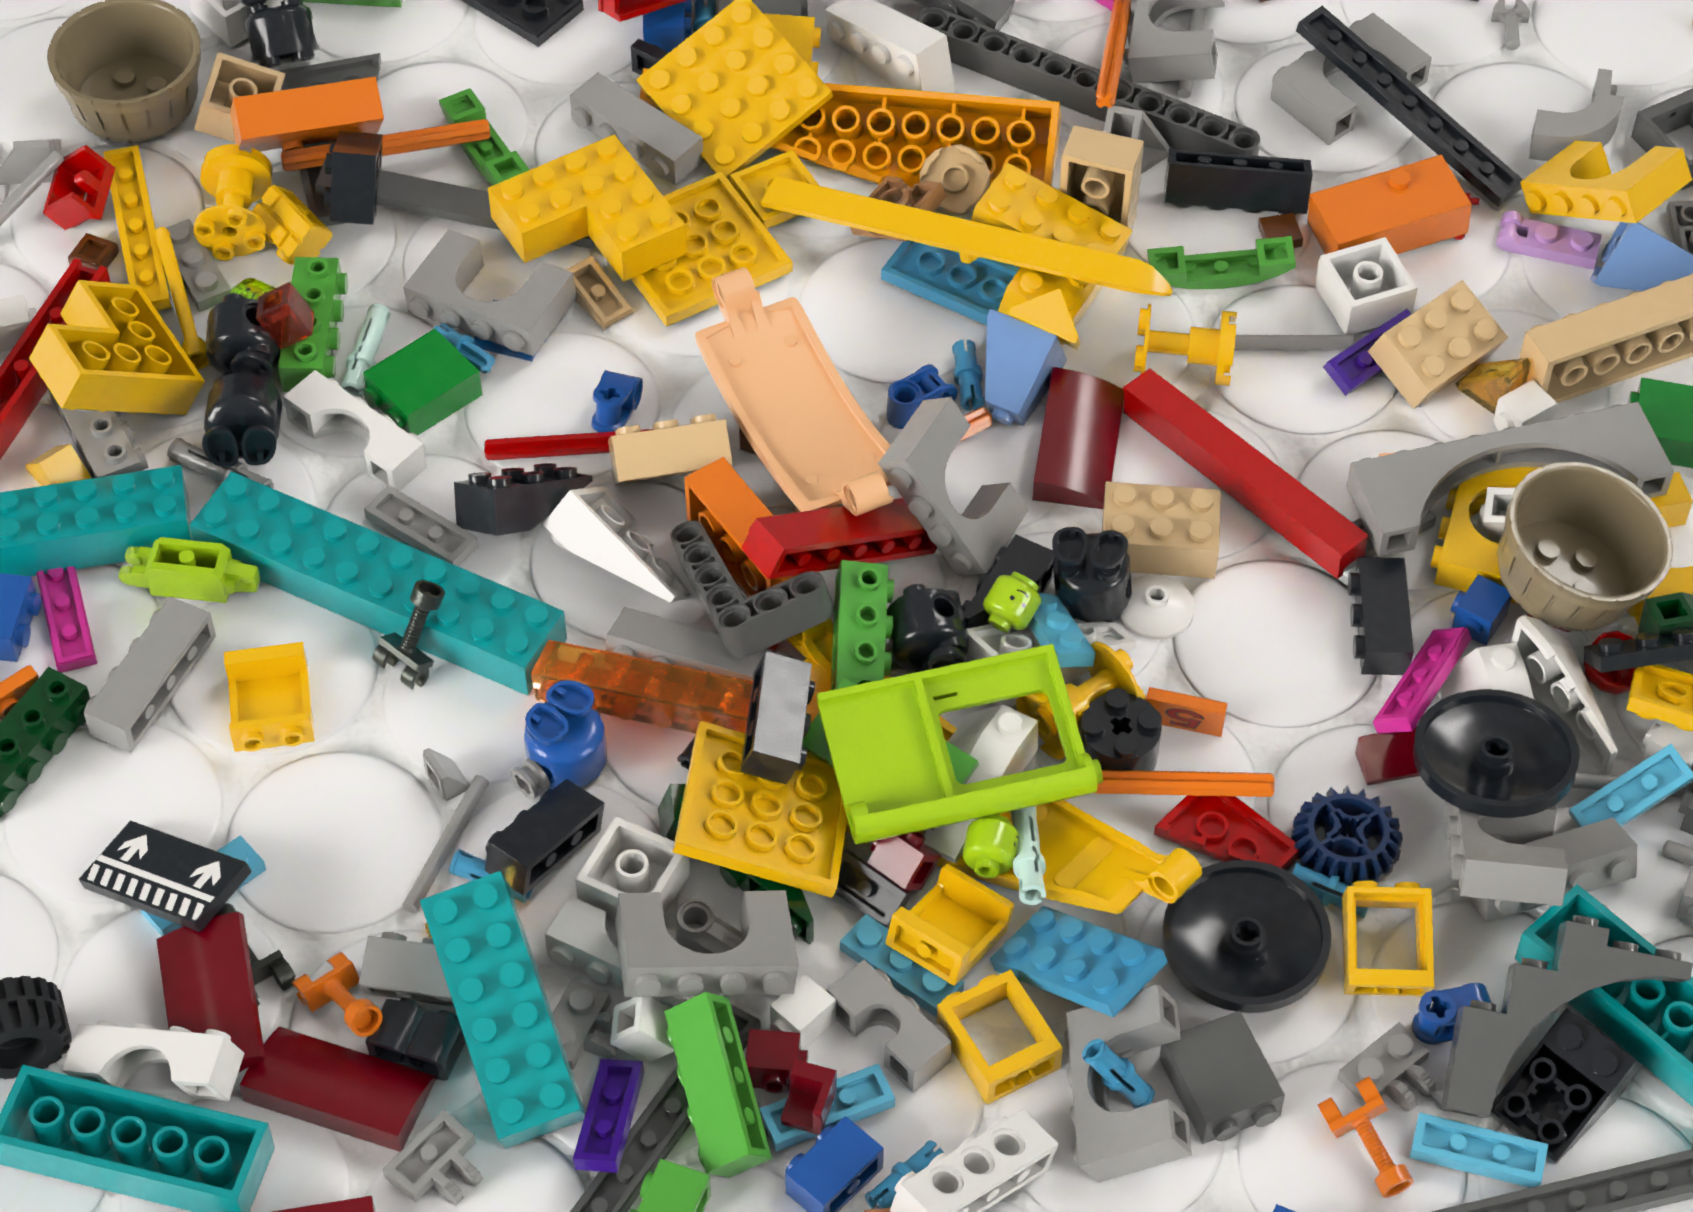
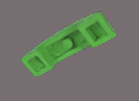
M471 88L439 100V105L448 124L479 119L487 120L485 107ZM489 123L491 134L488 140L460 145L479 173L493 186L524 173L529 168L516 150L510 152Z
M1292 236L1255 239V249L1195 255H1184L1183 246L1147 249L1149 265H1152L1171 287L1184 289L1240 287L1277 277L1296 268Z

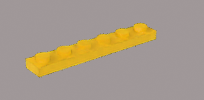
M135 145L103 151L104 159L115 167L110 190L128 282L132 285H140L157 311L172 308L164 267L155 237L156 228L139 147Z

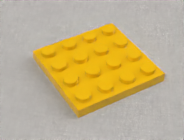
M734 0L636 79L638 85L661 112L703 137V151L701 153L703 160L715 174L722 171L729 181L730 174L746 168L833 97L832 91L752 0Z
M722 171L663 196L685 223L687 254L635 276L631 280L667 327L718 305L712 289V278L745 267L749 271L756 288L793 272V262Z
M700 721L696 730L673 853L833 898L838 885L847 826V816L834 768L807 752L803 769L801 771L796 770L787 785L742 773L740 770L745 733Z

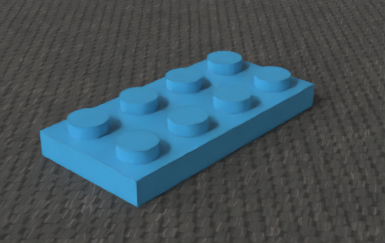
M908 240L901 243L881 269V279L987 326V315L990 308L998 311L1006 287L1020 268L981 257L967 264L961 262L959 252Z
M1042 906L989 958L994 970L999 973H1004L1011 969L1019 981L1113 1018L1168 963L1164 951L1160 948L1046 906Z

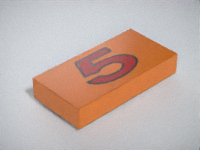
M1149 687L1146 701L1160 713L1162 717L1161 725L1222 737L1228 703Z

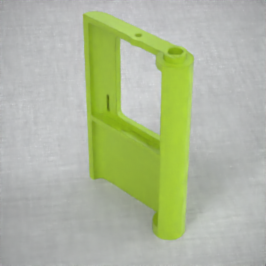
M1053 644L817 693V703L851 835L856 845L1093 794L1097 792V784L1103 783L1102 769L1098 759L1092 760L1091 756L1085 753ZM1035 693L1045 694L1051 706L1066 761L1057 765L974 783H959L954 774L939 716L946 712Z

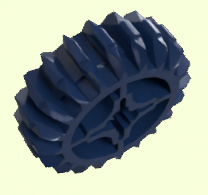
M1347 785L1343 792L1338 794L1330 787L1326 792V797L1316 792L1311 802H1304L1300 813H1297V816L1294 818V829L1291 833V839L1296 842L1294 844L1295 849L1299 850L1297 859H1301L1300 866L1324 874L1329 878L1332 875L1339 876V881L1350 886L1357 881H1374L1379 883L1383 875L1389 876L1393 871L1394 864L1400 858L1403 836L1402 832H1399V819L1392 818L1391 806L1380 807L1381 801L1379 796L1371 800L1366 798L1364 789L1358 795L1351 794ZM1322 826L1326 830V837L1324 840L1319 841L1315 831ZM1371 836H1374L1378 847L1373 851L1369 849L1367 841Z

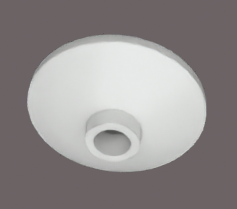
M1144 575L1131 580L1132 596L1127 607L1122 610L1120 617L1121 622L1128 630L1144 638L1159 640L1174 637L1182 633L1190 625L1194 616V600L1183 584L1163 575Z

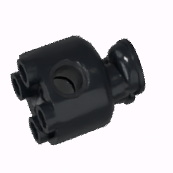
M241 0L244 5L249 6L246 9L248 16L244 19L243 26L251 45L252 63H259L261 66L271 68L279 66L281 63L280 59L293 57L294 63L314 59V51L319 50L320 47L313 32L312 11L309 7L303 5L302 0H283L280 2L281 6L268 8V5H264L268 0Z
M239 293L225 295L223 302L218 303L210 310L207 319L205 352L209 364L222 373V376L243 372L257 375L265 374L271 378L273 369L278 364L281 352L282 322L279 307L272 303L245 298Z
M240 372L219 376L215 379L213 387L208 393L204 420L205 434L202 439L204 453L215 465L222 467L235 466L238 463V459H244L248 465H264L273 458L279 437L283 403L279 391L274 387L273 380L269 376Z
M1066 527L1058 530L1052 539V548L1055 555L1053 560L1055 596H1058L1073 619L1085 622L1104 621L1110 623L1117 621L1132 596L1127 538L1113 530L1086 534L1079 527Z
M913 584L907 586L903 590V596L897 598L889 605L887 615L893 616L892 635L889 639L893 659L902 668L916 673L970 661L969 657L966 656L969 647V635L957 591L926 589L922 584Z

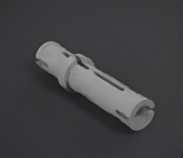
M181 438L174 439L168 448L167 456L169 460L182 464L221 483L232 471L272 489L274 488V483L271 479L249 471L247 466L241 462L229 467L215 465L207 458L203 449Z

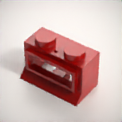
M84 145L63 157L64 161L55 169L43 210L45 216L65 231L89 219L102 220L115 167L90 147Z

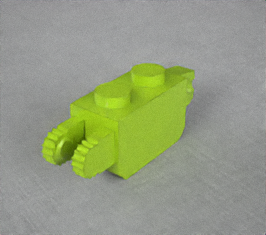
M165 537L155 540L152 548L141 546L128 547L124 559L129 564H132L133 567L130 565L122 566L118 574V578L123 583L131 586L134 585L135 587L149 588L150 594L154 596L227 603L229 594L234 592H257L260 583L258 567L243 564L239 560L232 559L231 550L221 543Z

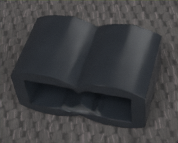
M401 998L400 1000L386 999L381 1009L382 1023L378 1030L369 1035L365 1041L369 1055L434 1075L437 1080H448L466 1042L458 1016L447 1010H440L439 1012L424 1011L419 1003L408 998Z

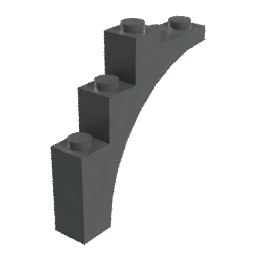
M1574 915L1572 921H1565L1559 925L1552 970L1547 969L1548 962L1532 958H1522L1521 964L1514 963L1509 966L1501 1013L1496 1012V1004L1478 1000H1471L1470 1007L1462 1006L1458 1008L1440 1110L1480 1118L1490 1117L1498 1084L1513 1054L1531 1031L1558 1007L1589 990L1617 982L1647 979L1678 983L1686 982L1691 979L1693 963L1681 961V953L1669 950L1655 949V955L1638 952L1639 945L1629 942L1613 941L1612 947L1607 946L1610 929L1598 927V919Z

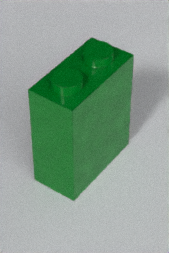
M435 328L363 372L365 382L363 393L367 402L376 409L378 407L384 414L388 415L398 427L407 433H414L417 436L483 395L480 371Z
M1641 377L1638 391L1630 392L1628 404L1639 403L1671 465L1693 468V386Z

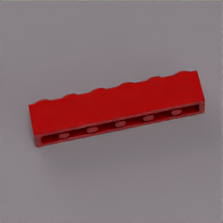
M903 498L893 499V502L858 516H854L844 506L756 518L750 526L749 533L741 547L768 579L794 576L809 571L820 572L838 569L841 560L878 563L934 554L938 548L930 540L928 533L916 516L911 513Z

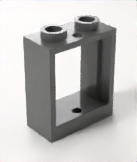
M1693 88L1637 112L1631 137L1646 153L1655 146L1678 148L1665 134L1688 124L1693 128ZM1687 157L1686 161L1692 181L1681 188V190L1693 186V159L1689 160Z

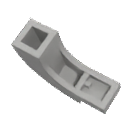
M1598 68L1592 93V102L1586 108L1569 113L1537 109L1531 135L1529 159L1549 161L1575 140L1602 142L1603 147L1611 140L1617 128L1624 96L1616 95L1617 85H1611L1612 70Z

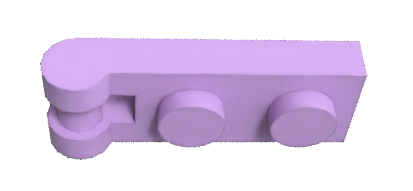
M1507 211L1502 215L1500 222L1502 230L1499 231L1496 239V245L1499 249L1589 269L1595 268L1602 234L1525 219L1520 213L1515 211Z

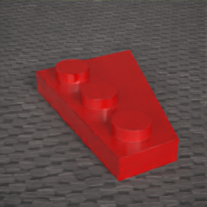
M1187 795L1154 828V835L1223 862L1251 860L1271 864L1286 870L1298 858L1299 850H1296L1294 847L1295 841L1236 796Z

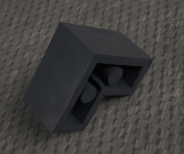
M340 131L336 142L330 143L329 153H326L325 174L331 175V187H325L324 209H330V221L374 224L377 214L378 178L382 169L383 134Z

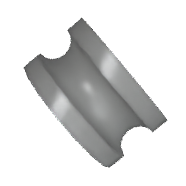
M527 758L523 761L522 768L515 767L512 769L511 777L518 789L526 797L534 799L538 796L539 789L546 790L549 788L550 782L543 769L535 761Z

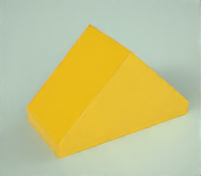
M1060 288L1010 307L1007 313L1008 316L1057 335L1060 343L1078 350L1080 340Z
M71 444L55 446L25 465L26 470L41 486L91 479L90 474Z

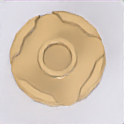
M962 144L952 145L935 150L924 161L920 171V184H923L925 181L940 182L947 197L936 208V211L946 215H964L974 210L977 203L990 187V172L985 159L975 149Z

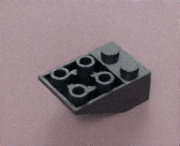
M554 463L534 465V471L524 472V468H506L501 470V476L491 477L489 472L468 474V480L454 482L456 525L466 530L495 536L530 531L553 512L569 490L583 489L593 481L592 475L577 473V467L557 468Z
M1566 1008L1494 1099L1491 1112L1522 1137L1548 1144L1547 1156L1558 1163L1615 1103L1642 1067L1637 1060Z

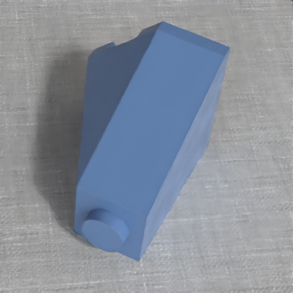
M1620 222L1601 254L1603 256L1602 261L1605 264L1602 268L1597 266L1594 269L1590 280L1601 287L1645 291L1659 286L1665 281H1674L1691 275L1693 273V255L1639 222Z
M990 308L987 315L985 402L995 420L1006 425H1012V422L1024 426L1049 389L1052 368H1063L1067 358L1057 335Z

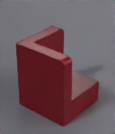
M795 1059L790 1072V1092L781 1115V1124L819 1135L824 1129L837 1092V1070Z

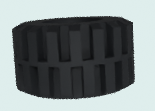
M20 976L2 978L0 980V1078H4V1080L16 1078L22 1065L39 1069L48 1068L50 1064L59 1061L62 1058V1054L67 1053L70 1048L69 1043L72 1042L61 991L57 988L56 984L47 982L46 979L41 977Z

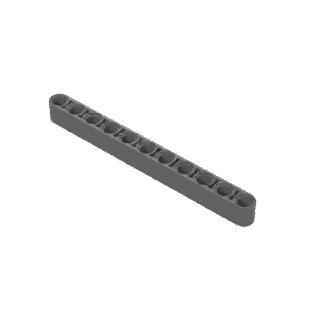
M928 7L919 12V22L947 36L952 63L1046 100L1060 102V105L1105 122L1108 107L1103 106L1099 108L1096 105L1097 97L1095 95L1100 74L1099 69L941 8ZM1119 77L1114 106L1144 111L1172 149L1258 156L1261 139L1254 129Z

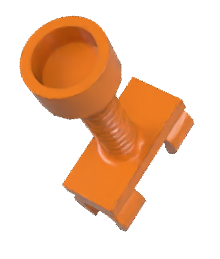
M342 952L327 960L334 969L312 982L307 974H303L291 982L299 991L296 993L298 999L303 1005H307L312 1013L333 1000L345 1011V1024L357 1036L366 1037L372 1035L382 1023V1012L372 1001L368 999L357 1000L348 991L358 985L359 976L353 962L348 960Z
M1370 1076L1355 1083L1366 1102L1364 1106L1343 1117L1332 1097L1317 1105L1336 1138L1356 1129L1366 1150L1379 1170V1175L1375 1178V1184L1382 1196L1389 1198L1409 1188L1414 1180L1404 1164L1395 1165L1383 1142L1378 1137V1133H1376L1374 1126L1370 1122L1371 1119L1389 1109Z

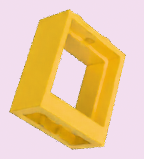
M1357 881L1353 883V886H1347L1342 895L1344 994L1423 996L1425 993L1433 990L1432 888H1420V884L1416 882H1399L1394 885L1395 887H1378V883L1374 881ZM1356 907L1415 909L1417 970L1357 968Z
M1011 969L1000 975H989L982 979L977 986L962 993H951L941 1003L937 1004L936 1023L940 1024L948 1032L951 1038V1050L987 1105L1061 1069L1063 1047ZM1007 998L1036 1041V1044L989 1066L960 1020Z

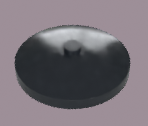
M1492 689L1460 692L1435 703L1420 719L1413 744V758L1416 769L1425 784L1435 794L1462 810L1496 818L1529 816L1542 812L1560 802L1568 794L1575 782L1580 758L1579 747L1574 733L1556 712L1527 696Z
M1231 860L1212 864L1202 868L1203 873L1201 877L1175 903H1168L1162 927V944L1168 964L1174 975L1189 991L1214 1006L1244 1013H1261L1283 1008L1306 995L1319 981L1326 968L1331 947V927L1325 908L1317 895L1302 880L1277 866L1251 860Z

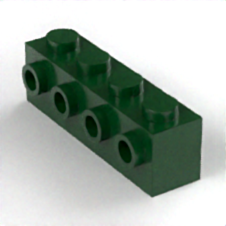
M50 667L43 672L0 722V818L4 813L12 810L20 794L29 784L34 783L40 777L44 766L54 755L59 754L64 749L68 738L74 731L86 723L84 712L90 700L87 686Z

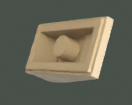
M593 256L567 269L573 272L577 293L575 301L603 330L633 313L634 310Z

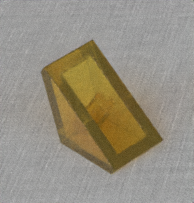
M1528 358L1480 363L1455 384L1459 391L1495 415L1498 398L1527 382L1531 363Z

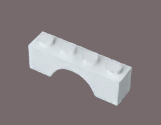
M314 370L283 396L288 421L314 439L330 433H348L363 439L368 444L364 451L368 476L385 488L390 485L400 491L427 468L425 446L416 434L407 433L398 427L388 415L379 414L370 408L364 399L359 396L354 397L342 389L335 379L326 378Z
M570 895L545 932L547 955L563 967L572 966L586 972L591 979L598 983H609L623 989L619 950L608 938L606 911ZM695 996L652 998L672 1008Z
M100 1020L97 1022V1025L78 1024L62 1071L69 1076L122 1088L136 1072L144 1067L156 1063H169L171 1081L190 1097L229 1101L244 1052L231 1042V1037L228 1034L219 1030L208 1029L203 1034L193 1033L188 1029L172 1026L167 1031L156 1030L149 1025L136 1023L130 1028L120 1027L113 1022Z

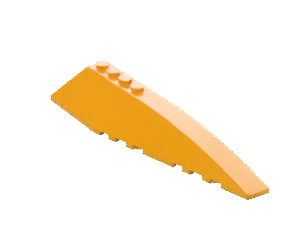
M825 83L832 91L833 97L770 147L784 153L793 150L798 158L878 185L889 176L902 178L903 182L913 188L916 183L920 184V171L924 161L935 150L941 147L946 148L962 144L975 149L985 159L990 172V185L1008 162L1052 186L1062 114L1060 102ZM641 88L640 99L660 110Z

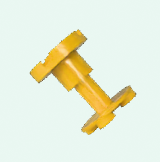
M226 144L211 149L205 155L204 162L201 165V184L210 195L215 197L217 205L203 210L194 222V235L203 247L212 251L213 256L222 261L231 260L234 256H245L262 250L265 247L266 240L265 223L248 208L252 202L260 200L271 186L273 167L269 159L260 151L251 148V153L239 150L240 145Z
M1148 304L1147 309L1140 308L1137 335L1144 336V345H1136L1134 372H1141V374L1145 372L1147 352L1187 356L1188 364L1215 366L1214 385L1230 386L1231 376H1226L1224 373H1230V366L1233 365L1237 324H1229V322L1236 321L1237 312L1222 311L1219 329L1190 326V333L1187 334L1149 330L1152 304Z
M1097 641L1090 644L1096 652L1094 665L1087 667L1091 678L1077 687L1070 683L1065 685L1077 725L1081 723L1084 711L1090 708L1089 704L1095 699L1106 695L1110 689L1120 688L1128 694H1133L1137 698L1141 697L1146 700L1143 690L1137 684L1131 672L1133 662L1124 650L1118 649L1114 651L1106 644ZM1035 693L1017 698V711L1038 720V735L1045 742L1040 748L1054 759L1061 760L1065 758L1048 697L1043 693Z

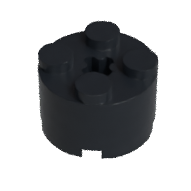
M1120 688L1110 689L1106 695L1092 701L1089 704L1090 708L1085 710L1082 715L1080 736L1085 753H1088L1092 760L1098 759L1102 770L1153 771L1157 764L1162 731V717L1160 713L1141 697L1137 698L1133 694H1128Z

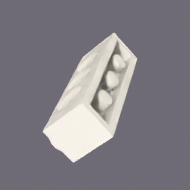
M1024 1109L1009 1118L1002 1116L986 1132L979 1136L972 1134L967 1137L958 1149L948 1155L946 1153L937 1155L926 1168L918 1173L912 1171L903 1176L895 1186L897 1193L890 1212H983L1047 1172L1059 1143Z

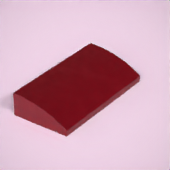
M1058 367L1052 368L1034 476L1032 500L1103 509L1106 482H1112L1124 403V391L1122 388L1089 374Z
M233 912L214 916L201 932L183 926L157 938L168 1030L172 1026L188 1029L193 1033L205 1034L206 1030L214 1029L228 1034L231 1037V1042L244 1052L239 1072L265 1059L244 915L240 912Z
M278 1027L263 1044L265 1059L247 1069L239 1086L244 1102L401 1152L436 1078L428 1073Z

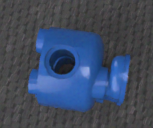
M559 681L547 691L546 699L548 702L535 704L526 714L524 733L526 757L535 761L543 769L550 782V788L554 789L565 779L582 788L598 778L606 765L605 727L600 714L592 708L594 704V692L592 689L577 681Z

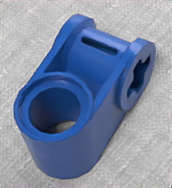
M932 364L922 366L916 372L890 385L887 399V421L893 427L903 429L923 400L951 397L955 401L958 394L957 388L952 384H946L938 376V369Z
M607 370L603 372L599 384L593 391L596 412L592 417L591 425L597 432H613L617 428L625 427L633 411L638 408L643 391L642 378Z
M1469 983L1461 987L1438 991L1432 990L1425 993L1418 1005L1419 1012L1414 1016L1411 1024L1415 1037L1423 1043L1433 1045L1452 1041L1459 1007H1470L1471 1000L1492 1003L1486 986L1483 983Z

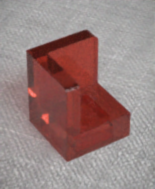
M290 282L258 297L256 319L275 340L279 348L284 349L313 335L314 312Z

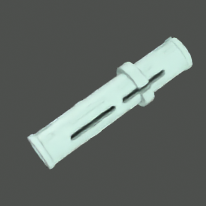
M379 303L369 306L355 349L348 355L345 363L347 372L341 387L354 397H362L365 388L363 372L376 365L374 359L391 316L389 308Z
M1036 806L1010 811L1013 826L1019 833L1017 853L1013 860V871L1019 880V898L1028 905L1039 904L1046 897L1043 881L1046 862L1040 852L1036 819L1037 811Z

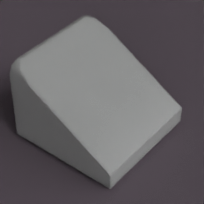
M430 748L423 750L425 773L443 800L448 801L467 791L470 784L452 759Z

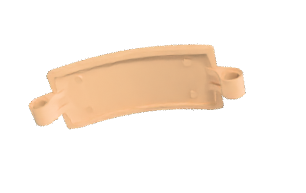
M745 267L712 278L713 293L725 321L697 331L695 334L696 343L731 413L751 447L776 483L801 512L832 508L842 504L854 516H858L892 503L894 498L889 495L887 486L892 484L878 464L891 445L876 429L852 396L799 301L794 297H790L763 307L760 292L756 291L753 279Z

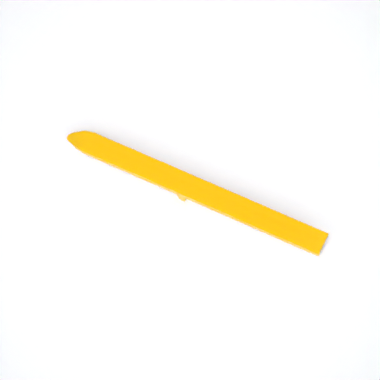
M775 176L761 200L763 207L956 251L960 254L961 262L967 264L981 257L1122 291L1168 297L1172 294L1171 286L1152 265L1139 259Z

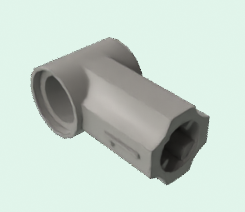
M692 899L686 901L677 911L676 940L678 944L695 952L714 954L729 951L743 942L742 932L716 917L712 907L702 900ZM691 923H698L703 927L693 929L688 927L687 925Z

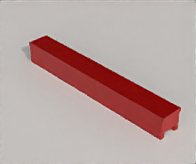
M74 258L0 366V460L48 390L47 385L29 359L47 324L67 325L60 313L78 280L111 283L107 267L100 265L98 270L83 266L80 259Z
M1151 368L1123 387V413L1335 578L1339 579L1343 576L1344 569L1355 560L1357 561L1358 557H1365L1366 543L1369 539L1367 533Z

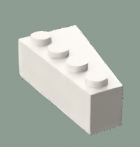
M839 0L824 10L827 21L826 29L830 38L895 89L956 93L948 41L945 34L875 0Z

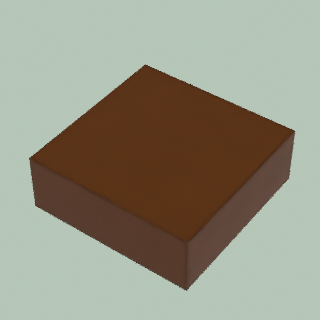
M1294 213L1259 218L1258 228L1262 239L1292 236L1293 248L1302 247L1303 236Z
M86 233L68 256L69 265L74 258L82 261L83 266L98 270L100 265L108 268L119 253L118 244Z

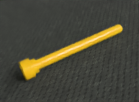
M159 227L155 231V237L184 339L182 348L196 369H203L209 365L205 352L206 342L198 337L169 230L165 227Z

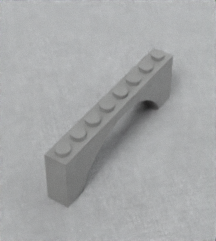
M1638 402L1624 405L1617 404L1606 409L1591 412H1579L1573 416L1554 420L1546 419L1521 427H1508L1493 433L1471 435L1464 439L1446 443L1438 442L1431 446L1413 450H1400L1385 456L1363 458L1351 463L1346 487L1377 556L1382 557L1414 550L1419 528L1432 506L1455 486L1481 474L1508 468L1542 467L1557 462H1582L1591 464V466L1596 465L1619 474L1621 478H1626L1641 489L1644 495L1653 498L1667 495L1674 469Z

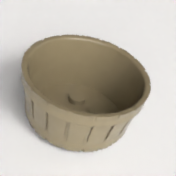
M105 0V2L101 1L81 9L80 12H76L62 24V27L57 29L48 47L47 61L49 62V70L56 86L65 96L73 115L81 125L103 139H111L116 142H140L170 132L171 129L173 130L179 126L192 111L198 94L197 80L201 61L200 36L194 22H191L189 16L167 2L161 0Z
M1582 462L1551 463L1542 466L1541 469L1539 467L1530 472L1515 488L1506 511L1504 532L1498 545L1497 555L1500 576L1504 586H1507V591L1516 603L1520 604L1521 608L1536 619L1539 618L1546 624L1556 628L1561 627L1563 630H1596L1617 621L1633 605L1647 598L1664 580L1669 572L1670 562L1673 557L1670 530L1655 503L1647 495H1644L1643 491L1624 477L1621 478L1619 474L1596 465L1591 466V464Z

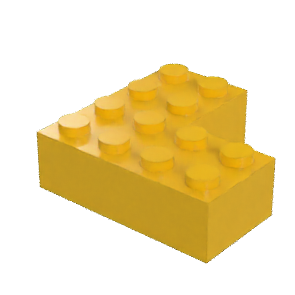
M615 134L488 187L491 218L524 263L589 236L624 282L687 254L685 223Z
M1008 162L975 206L970 220L1122 256L1133 232L1132 229ZM1020 267L1006 287L998 312L1008 315L1010 307L1060 288L1076 327L1103 286Z
M78 280L60 313L67 325L47 324L29 358L55 397L56 402L62 409L68 410L80 409L98 410L101 412L118 411L186 415L205 380L140 285Z

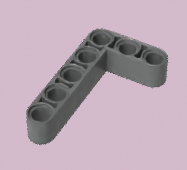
M686 521L677 525L672 530L670 538L681 566L725 647L732 656L743 658L753 655L823 623L833 615L834 605L824 578L820 573L815 571L801 573L744 599L700 522Z

